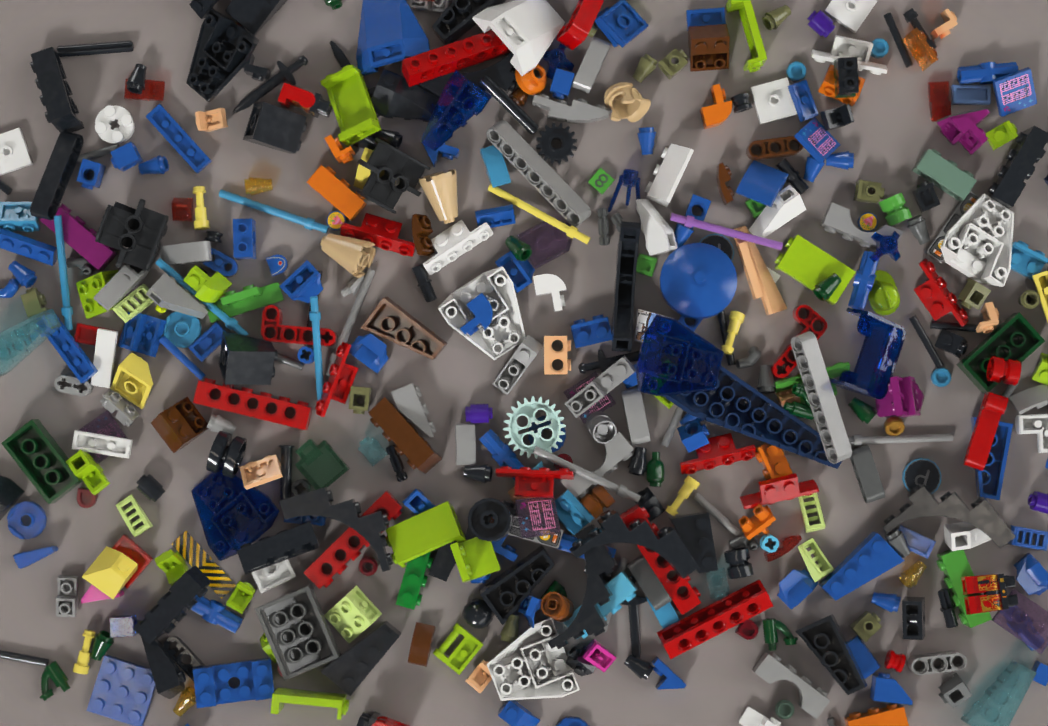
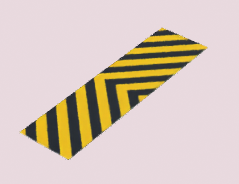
M187 531L172 543V546L192 567L196 565L211 581L209 586L221 599L236 586Z

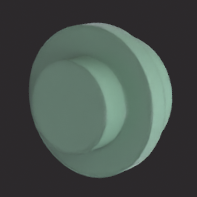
M780 700L775 705V713L781 719H789L794 714V706L788 700Z

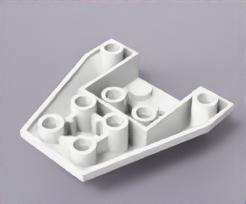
M515 0L487 7L472 18L484 33L492 29L514 54L510 63L521 76L537 66L565 24V21L546 0Z
M985 193L982 194L947 231L941 245L945 263L977 282L1003 287L1011 270L1014 212Z
M503 266L480 274L452 292L438 307L448 325L493 360L515 348L526 338L514 285ZM483 293L493 310L491 324L486 330L479 325V330L471 336L469 334L464 336L460 328L475 318L466 304Z
M552 618L534 624V628L532 626L486 664L501 701L558 698L580 690L572 668L565 663L568 657L564 647L560 649L554 647L551 649L548 641L559 635Z

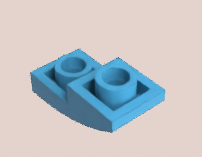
M494 145L480 149V154L486 166V173L492 187L495 188L511 183L502 153Z
M646 597L663 629L680 621L670 602L656 611Z

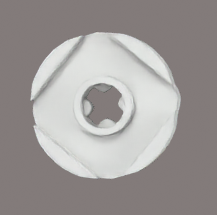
M108 105L96 117L95 130L99 137L107 143L117 144L125 142L134 133L135 124L132 115L121 106ZM118 120L119 128L112 130L111 122Z

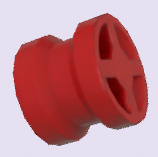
M889 650L885 658L884 668H892L896 672L901 673L905 665L906 655L902 653L896 654L895 651Z

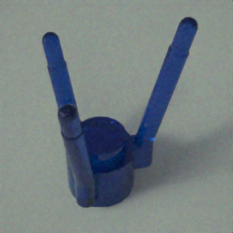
M624 169L623 175H619V182L609 204L608 212H611L622 183L623 186L627 187L626 206L630 202L632 187L636 188V200L640 199L638 171Z

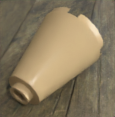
M456 169L448 170L449 172L446 173L442 171L419 178V183L439 221H444V224L454 222L455 218L458 217Z
M331 233L327 236L325 235L320 243L323 252L357 278H361L366 274L363 271L366 267L370 268L376 253V249L373 248L375 243Z

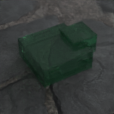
M309 439L295 451L301 458L295 466L315 490L324 487L328 488L350 469L327 440H323L317 445L313 439Z

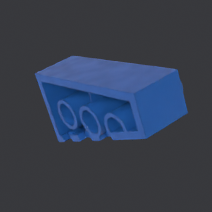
M971 417L972 433L977 417ZM999 421L983 471L975 469L978 497L1000 500L1013 428L1011 423Z
M873 531L818 585L836 601L905 560L877 532Z

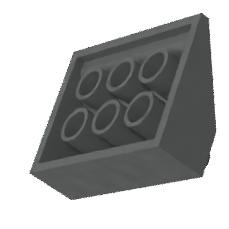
M312 584L255 608L284 680L337 659L341 655Z

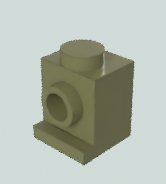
M675 48L659 61L657 66L670 80L688 64L686 60L688 56L682 49L678 51ZM673 58H676L678 60V63L673 64L671 60Z
M859 179L855 185L854 201L878 203L884 197L885 189L881 188L882 183ZM872 188L874 194H869L868 189Z
M968 277L966 280L968 282L958 298L962 300L960 304L969 310L972 307L979 310L991 290Z
M37 288L28 289L25 291L26 294L20 295L27 317L35 318L51 311L50 308L45 307L47 304L46 298Z
M351 386L349 409H353V413L365 414V411H369L372 388ZM359 397H363V404L357 402Z
M865 611L850 625V628L866 643L882 627L879 624L881 619L874 612L870 614L868 611ZM867 623L872 625L869 629L865 627Z

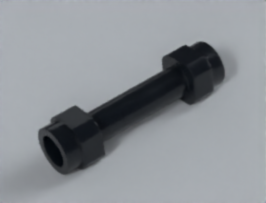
M912 8L904 13L906 22L911 23L923 42V49L929 53L937 48L933 38L930 40L918 21L917 12Z

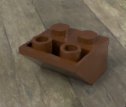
M727 24L688 27L691 72L729 69L730 36Z
M188 397L161 412L151 422L173 453L179 451L209 429L206 428L208 423Z

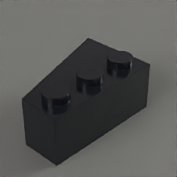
M706 511L669 517L677 534L699 566L696 571L698 573L717 571L718 566L709 513Z

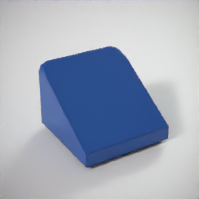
M1036 660L1028 678L1046 686L1048 683V666Z

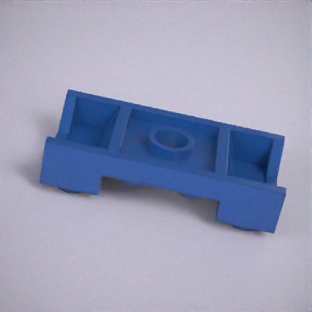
M271 658L193 668L197 708L248 700L271 699L274 693ZM237 677L240 680L239 686L231 687L228 683L229 679Z

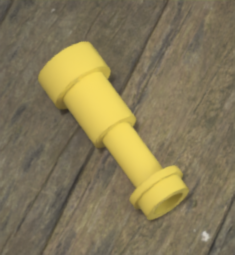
M193 187L192 192L196 194L194 229H210L206 207H204L203 194L206 193L205 187Z
M738 311L730 312L727 339L725 345H721L722 353L732 355L735 335H738L740 325L744 322L745 314Z
M689 475L685 478V483L678 491L679 495L671 506H666L665 511L674 517L678 514L677 509L685 499L687 500L693 490H696L700 485L699 482Z
M84 630L82 634L85 637L83 647L79 651L77 663H74L73 672L88 674L90 668L88 664L91 655L89 651L92 638L96 636L95 631Z

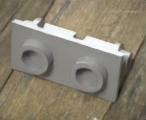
M113 390L103 394V398L100 400L102 406L111 414L116 410L118 411L115 418L124 426H131L134 422L133 420L140 416L132 405H129L119 393Z

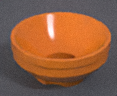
M537 64L535 68L523 76L517 70L515 71L517 84L525 93L537 95L545 89L547 75L545 69L540 64ZM534 69L539 71L540 78L534 75Z

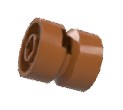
M599 484L592 489V494L587 493L579 500L595 519L604 512V507L609 508L616 502L607 490Z
M549 592L541 600L542 612L556 621L565 622L574 613L573 602L557 592Z

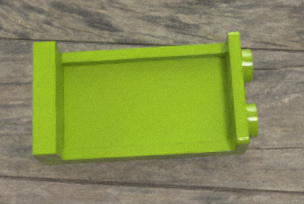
M728 0L725 5L727 13L739 11L752 59L746 62L743 70H749L750 73L756 72L761 69L760 67L767 60L751 0Z
M346 65L342 70L329 74L320 81L321 85L327 90L341 131L338 134L340 142L350 146L381 130L360 69L354 65Z
M798 234L794 238L790 237L785 244L787 249L784 254L780 253L774 261L777 264L775 269L781 270L812 291L815 289L816 284L833 273L837 274L842 282L828 300L826 299V302L829 304H836L856 271Z
M449 501L391 526L386 530L387 544L393 550L391 554L395 564L400 565L402 568L406 567V562L455 540L461 543L466 540L455 509Z
M277 688L272 694L271 714H279L284 708V703L337 708V720H341L343 715H346L348 712L349 700H346L347 694Z

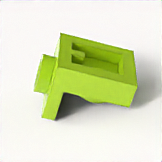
M1009 120L985 133L993 151L1018 137L1016 126L1010 123Z

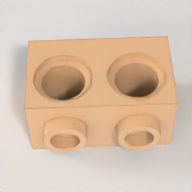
M544 336V375H567V371H571V359H567V351H571V340H567V336ZM556 340L561 341L563 344V348L560 351H555L552 348V343ZM559 359L563 362L561 370L553 369L552 362Z

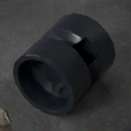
M748 547L731 549L724 552L725 561L729 564L727 568L729 579H738L754 574L752 564L748 562L750 559Z

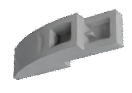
M540 93L539 96L534 95L532 101L533 106L549 110V119L567 123L600 121L608 118L610 113L607 107L596 104V106L588 104L589 101L578 98V100L573 99L572 105L568 106L566 101L558 99L556 102L550 100L548 95Z
M624 355L564 404L577 418L637 370Z

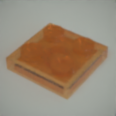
M918 28L909 32L902 39L922 71L938 60L936 50L929 46L926 41V35L923 31H919Z

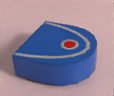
M278 254L266 258L272 276L282 274L287 270L288 261L284 256Z

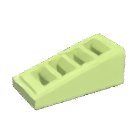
M142 284L113 307L112 310L127 323L153 304L154 301L146 295L149 288ZM124 306L130 312V314H128L122 307Z
M813 493L809 496L798 497L806 533L825 529L826 526L818 494ZM814 497L813 501H803V499ZM811 505H815L816 507L808 510L805 509V507ZM817 513V516L807 517V514ZM819 520V524L809 525V522Z
M132 494L116 504L118 511L134 538L153 527ZM131 502L132 506L124 510L123 506ZM135 508L136 512L128 516L127 513ZM139 515L140 518L135 522L131 521V519ZM140 522H143L144 525L138 529L135 527Z
M813 538L798 546L815 583L834 571V568ZM811 547L812 550L808 552L806 548Z

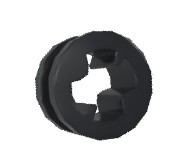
M206 230L207 237L204 240L222 243L220 240L223 236L222 233Z

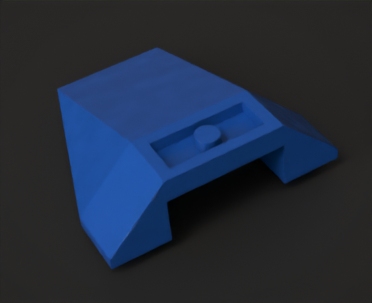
M363 0L356 54L358 69L361 70L362 76L378 72V67L430 51L428 37L406 0Z

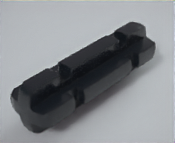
M391 445L386 448V451L390 455L389 459L393 470L397 473V480L401 482L408 479L406 471L404 472L403 470L404 466L400 455L397 454L394 448L396 445Z

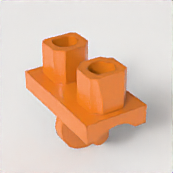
M758 504L753 509L754 515L751 518L743 516L738 520L748 540L761 532L765 535L769 534L767 527L776 518L767 505L763 507Z

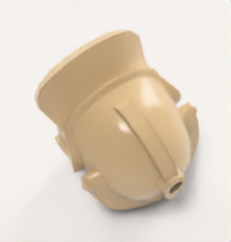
M628 82L611 85L604 94V103L612 110L610 119L613 121L627 118L630 122H637L647 113L651 101L642 98L638 90L633 88L634 85Z

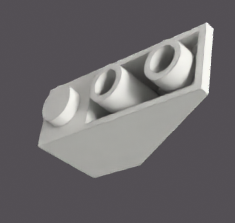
M791 185L778 192L772 207L766 206L750 227L749 232L752 235L765 238L805 211L806 208L800 194Z
M637 199L636 210L640 216L641 230L645 236V246L649 256L676 250L678 246L674 230L648 199Z
M967 522L944 524L945 543L951 551L971 549L992 540L983 531Z

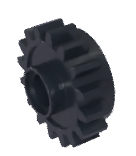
M552 123V128L546 125L545 132L539 131L542 137H536V141L540 142V144L536 145V149H541L538 154L545 156L543 159L545 162L550 160L551 165H553L554 161L561 165L562 160L566 163L568 162V156L574 157L571 151L577 150V147L573 145L577 143V139H572L575 132L569 133V126L564 129L563 123H560L559 127ZM553 140H559L561 141L562 146L560 148H554L552 147L551 142Z

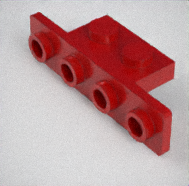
M366 213L361 227L346 223L341 224V236L375 243V247L400 253L403 256L413 257L415 252V244L413 242L399 239L403 223Z
M926 258L923 259L919 265L928 277V280L914 289L915 293L935 321L952 312L962 327L965 326L969 321L967 312L959 307L956 296L948 291L945 280L935 272L934 264Z
M342 342V345L338 346L336 351L337 358L335 363L331 365L329 379L322 388L323 395L316 403V414L321 417L325 416L331 399L346 403L359 369L345 363L351 345Z
M731 433L708 438L709 444L695 450L697 459L681 462L680 470L682 475L694 474L697 471L711 470L720 465H731L741 460L748 461L756 457L755 445L736 449Z
M501 466L500 469H496V477L515 478L514 495L516 497L553 498L554 479L573 480L574 472L567 468L551 471L550 468L546 467L539 468V470H531L530 467L512 469L510 466Z
M794 473L758 482L760 492L741 496L740 501L744 509H754L758 504L771 505L779 501L792 500L804 495L809 496L819 492V489L813 479L798 483V477Z

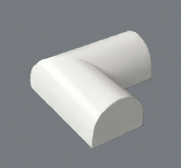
M1048 414L1016 415L1015 429L1017 434H1037L1038 453H1048Z

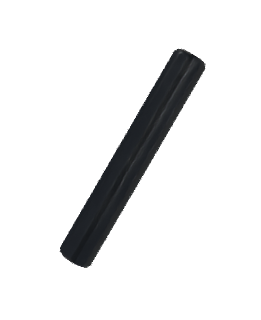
M132 41L58 46L57 54L59 57L121 53L132 52L134 47Z
M485 75L480 80V84L530 134H534L539 129V126L488 75Z

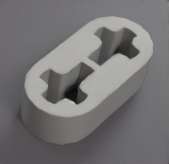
M61 375L54 382L55 388L62 393L87 396L93 390V386L88 380L84 384L87 390L81 393V389L75 388L76 385H83L77 377ZM64 379H66V382L71 383L72 385L71 387L66 386L63 389V386L60 385V381H64Z

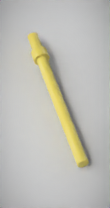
M491 184L489 185L488 191L567 233L568 237L576 238L585 244L589 243L591 238L579 232L578 228L572 225L568 226L499 187L493 188Z

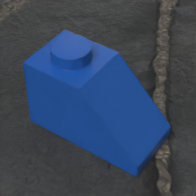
M878 672V675H872L870 698L873 701L912 705L913 701L899 683L890 677L889 673Z
M507 700L498 711V716L511 726H537L540 722L539 718L515 700Z

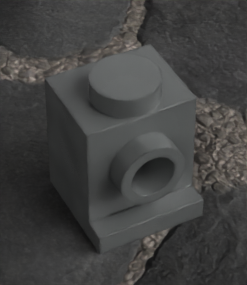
M957 673L953 674V678L938 687L941 691L939 696L945 704L949 702L953 708L972 696L970 690Z

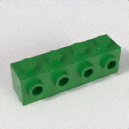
M431 552L407 562L395 605L413 610L416 605L420 606L423 595L419 593L421 587H425L428 576H425L426 568L430 569L433 557H430Z

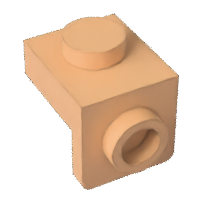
M948 8L941 13L945 23L930 33L934 40L938 37L941 39L951 34L950 30L958 24L956 22V15Z
M225 108L195 112L196 125L199 131L211 132L228 127Z
M993 302L984 304L981 310L984 322L978 324L976 328L977 333L989 334L998 326L999 312L994 307Z
M481 661L466 679V682L478 693H481L492 680L486 665L489 661Z

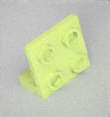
M356 585L325 614V618L348 643H351L372 625L382 613Z

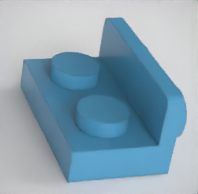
M0 202V228L11 232L40 231L38 217H33L30 213L32 202Z
M1022 241L1013 242L1011 269L1033 281L1032 275L1040 273L1044 264L1048 263V258L1045 257L1046 254L1039 250L1033 251L1029 249V245Z
M569 490L565 491L551 504L552 509L550 511H553V514L572 535L578 533L594 519Z

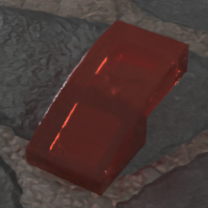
M126 79L124 99L164 100V81L145 79V90L141 94H135L127 90L126 82L128 79Z
M949 81L928 82L931 121L934 122L951 115Z
M796 534L781 539V548H778L773 553H764L766 561H773L791 551L802 540L801 535Z

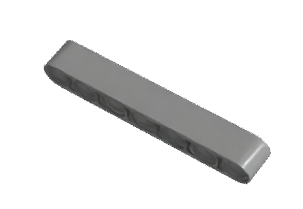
M500 120L487 130L488 140L569 224L578 227L591 215L589 206L509 123Z
M811 331L797 335L791 339V347L826 457L830 463L836 464L852 456L851 445L817 338Z

